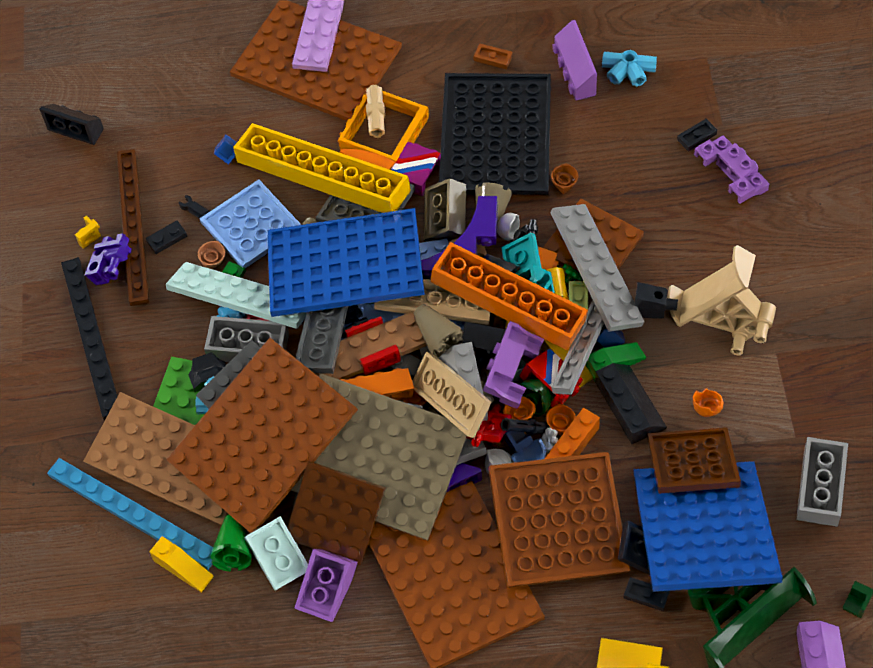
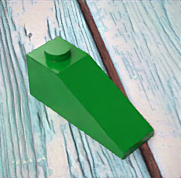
M637 342L606 347L591 353L586 362V367L595 382V371L612 363L632 366L645 360L646 356Z

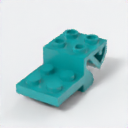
M529 233L501 247L503 260L520 266L521 269L516 273L517 275L555 293L551 272L541 267L535 234Z

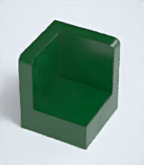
M855 581L843 605V610L862 618L872 598L873 589Z

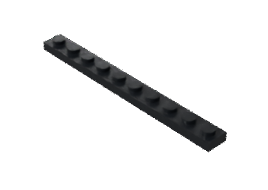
M78 257L61 262L101 414L103 420H105L118 396L81 261Z

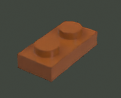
M479 43L473 57L476 62L507 70L512 59V52Z

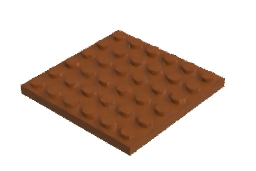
M609 452L489 465L488 470L507 588L630 572L629 565L618 560L622 523Z

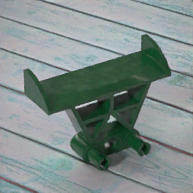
M796 567L791 568L782 576V583L745 585L741 589L740 586H734V595L723 594L730 587L688 589L691 606L696 610L706 609L717 633L703 645L709 668H724L726 664L801 598L812 606L817 604L810 585ZM759 591H765L753 603H748ZM738 610L741 611V613L737 617H735L729 624H727L723 629H721L720 625H722L735 612H737Z

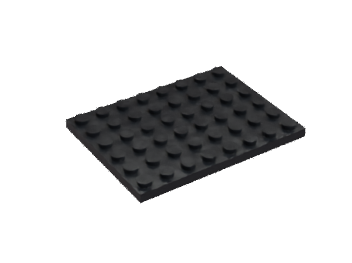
M445 73L439 183L449 178L466 184V194H475L476 185L481 187L482 183H496L503 185V189L506 191L509 188L512 191V195H549L551 74Z

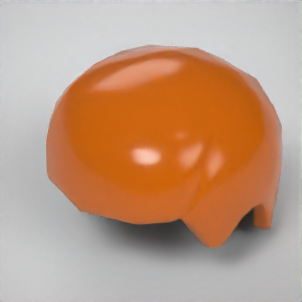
M707 388L703 392L695 391L692 400L694 409L699 415L712 417L721 412L724 402L719 393Z

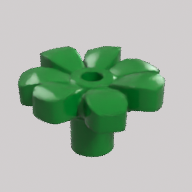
M563 265L567 273L565 276L567 284L573 279L583 280L581 274L574 270L571 265Z

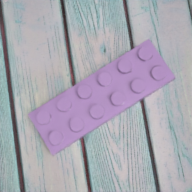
M345 0L308 1L292 62L293 69L327 72Z

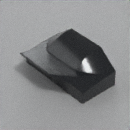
M212 352L192 359V367L188 375L195 393L201 391L205 387L204 384L213 376L215 377L226 366L225 361L217 358Z

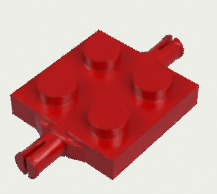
M495 404L492 410L487 411L488 420L482 421L475 437L467 436L468 439L472 440V446L478 447L481 441L499 443L506 432L501 429L500 423L502 419H512V415L499 413L501 406Z

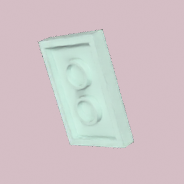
M281 517L244 537L275 591L306 573L308 563Z

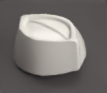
M502 449L487 450L485 469L488 474L489 465L514 463L511 455Z

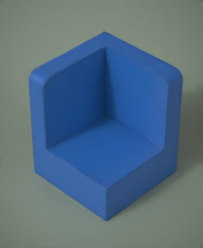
M225 135L215 147L214 154L229 164L235 157L233 147L237 142L228 135Z

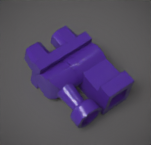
M123 233L117 234L116 240L109 236L103 237L102 243L95 244L94 246L96 251L91 256L85 276L95 285L106 284L110 280H116L119 275V270L117 269L119 263L127 260V256L132 250L128 246L129 238Z

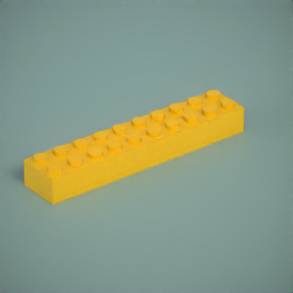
M253 123L233 147L238 163L381 213L397 211L411 191L407 175Z

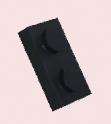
M706 118L677 135V140L687 151H690L717 135V129Z
M178 220L146 237V241L154 253L158 254L188 236Z
M630 577L623 598L664 611L670 591L653 592L652 584Z

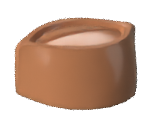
M219 241L204 243L198 250V258L205 268L213 269L223 262L225 257V248Z

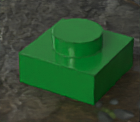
M228 262L222 273L240 278L246 272L245 267L242 268L240 265Z

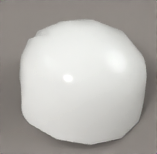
M506 213L501 216L497 223V233L502 239L509 242L514 240V233L520 227L519 215Z

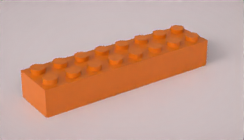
M450 242L432 268L431 283L509 322H515L525 330L567 351L585 323L587 309Z

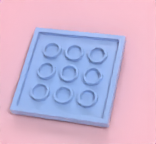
M259 179L200 218L202 225L224 246L228 254L242 268H247L268 253L267 230L301 225Z

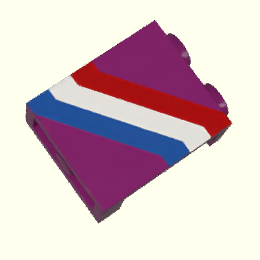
M407 142L392 171L407 175L409 184H413L415 187L413 193L423 196L425 194L427 178L435 165L440 166L441 153L434 149L422 147L417 143Z

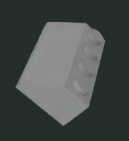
M472 342L453 345L438 357L483 395ZM487 413L485 414L483 421L488 420Z

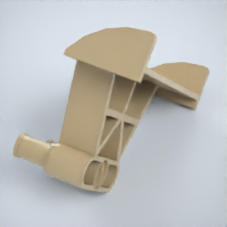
M737 245L733 248V262L685 291L671 285L668 290V298L678 299L677 311L670 310L677 326L681 327L693 321L732 332L734 340L730 352L737 356L743 354L745 341L753 336L754 341L757 343L766 342L768 329L773 324L776 307L768 302L761 303L748 288L756 255Z

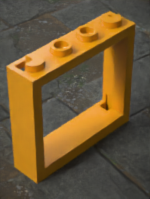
M382 91L384 107L414 117L391 156L352 141L367 116L366 93V95H363L360 105L356 106L352 118L348 119L346 128L343 132H340L338 139L340 150H365L385 156L396 162L407 142L414 143L429 119L428 107Z

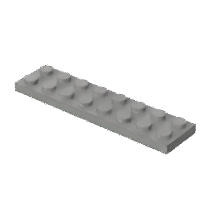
M586 204L552 208L550 213L608 332L642 327L644 320L638 308L634 306L635 302Z

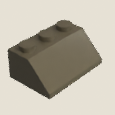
M449 178L425 188L424 240L434 241L447 238L448 241L458 239L466 230V184Z

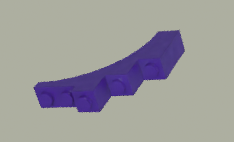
M478 196L472 221L454 244L476 255L477 245L486 247L496 245L497 196ZM445 250L421 260L424 280H431L432 268Z

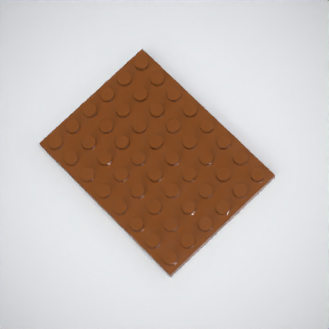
M279 0L231 69L230 75L348 121L349 118H352L356 106L360 105L363 95H366L367 88L371 85H378L402 48V43L340 20L327 72L293 69L292 62L307 7L288 0Z
M269 338L167 458V461L252 533L260 528L304 475L307 463L309 461H316L358 409L273 339Z
M472 481L446 492L428 541L380 523L374 525L368 544L429 668H442L545 619L528 585L507 588L498 528Z

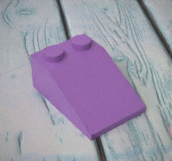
M313 549L294 609L333 622L352 582L358 562L322 549Z

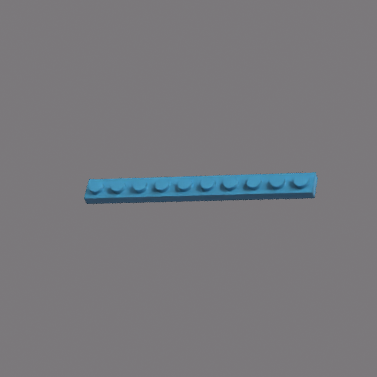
M61 458L48 471L47 474L52 479L154 539L159 540L162 536L205 569L209 570L212 566L211 551L213 547Z

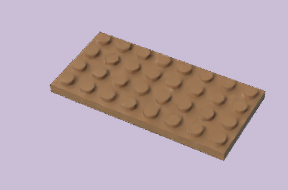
M120 392L83 462L221 526L224 518L229 515L167 461V458L195 425Z

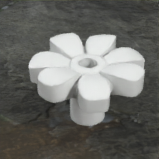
M547 428L541 438L546 447V453H549L558 441L556 437L558 431L552 428Z

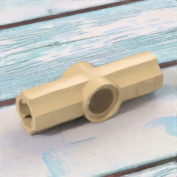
M371 85L367 88L366 104L369 135L374 138H379L385 134L382 87L377 85Z

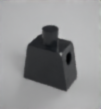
M637 282L634 306L638 308L642 318L662 319L664 318L665 309L677 311L678 299L667 298L668 289Z

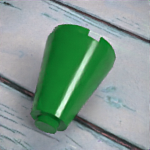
M227 515L223 520L211 551L212 564L220 570L231 571V568H238V571L246 569L251 564L252 556L250 547L244 538L247 536L246 529L230 515Z

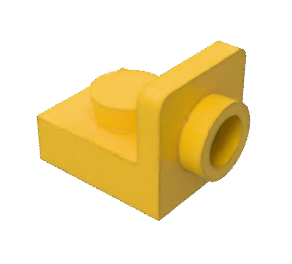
M88 216L84 217L86 227L81 228L75 234L79 245L83 249L101 236L98 230L100 226L94 219L90 220Z

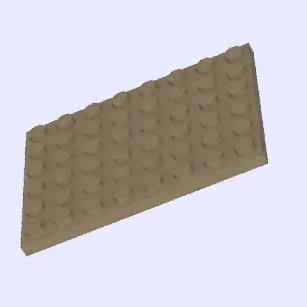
M320 373L319 378L347 399L358 410L314 463L385 487L386 489L375 522L428 541L467 435L446 417ZM303 476L290 491L299 493Z

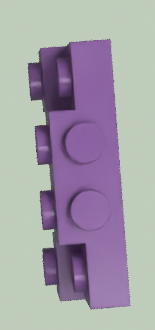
M724 135L713 142L709 139L695 148L694 155L696 157L700 155L704 159L703 165L705 167L717 160L716 164L733 181L729 185L728 192L730 194L734 192L738 196L737 202L739 204L755 195L763 194L769 189V183L758 172L757 163L746 155L743 148H740L736 143L731 144Z
M510 321L501 343L497 342L494 347L493 353L496 354L495 358H491L486 369L490 371L483 391L499 397V402L518 409L526 388L513 383L512 380L522 355L531 359L536 358L539 355L544 339L526 331L519 324Z

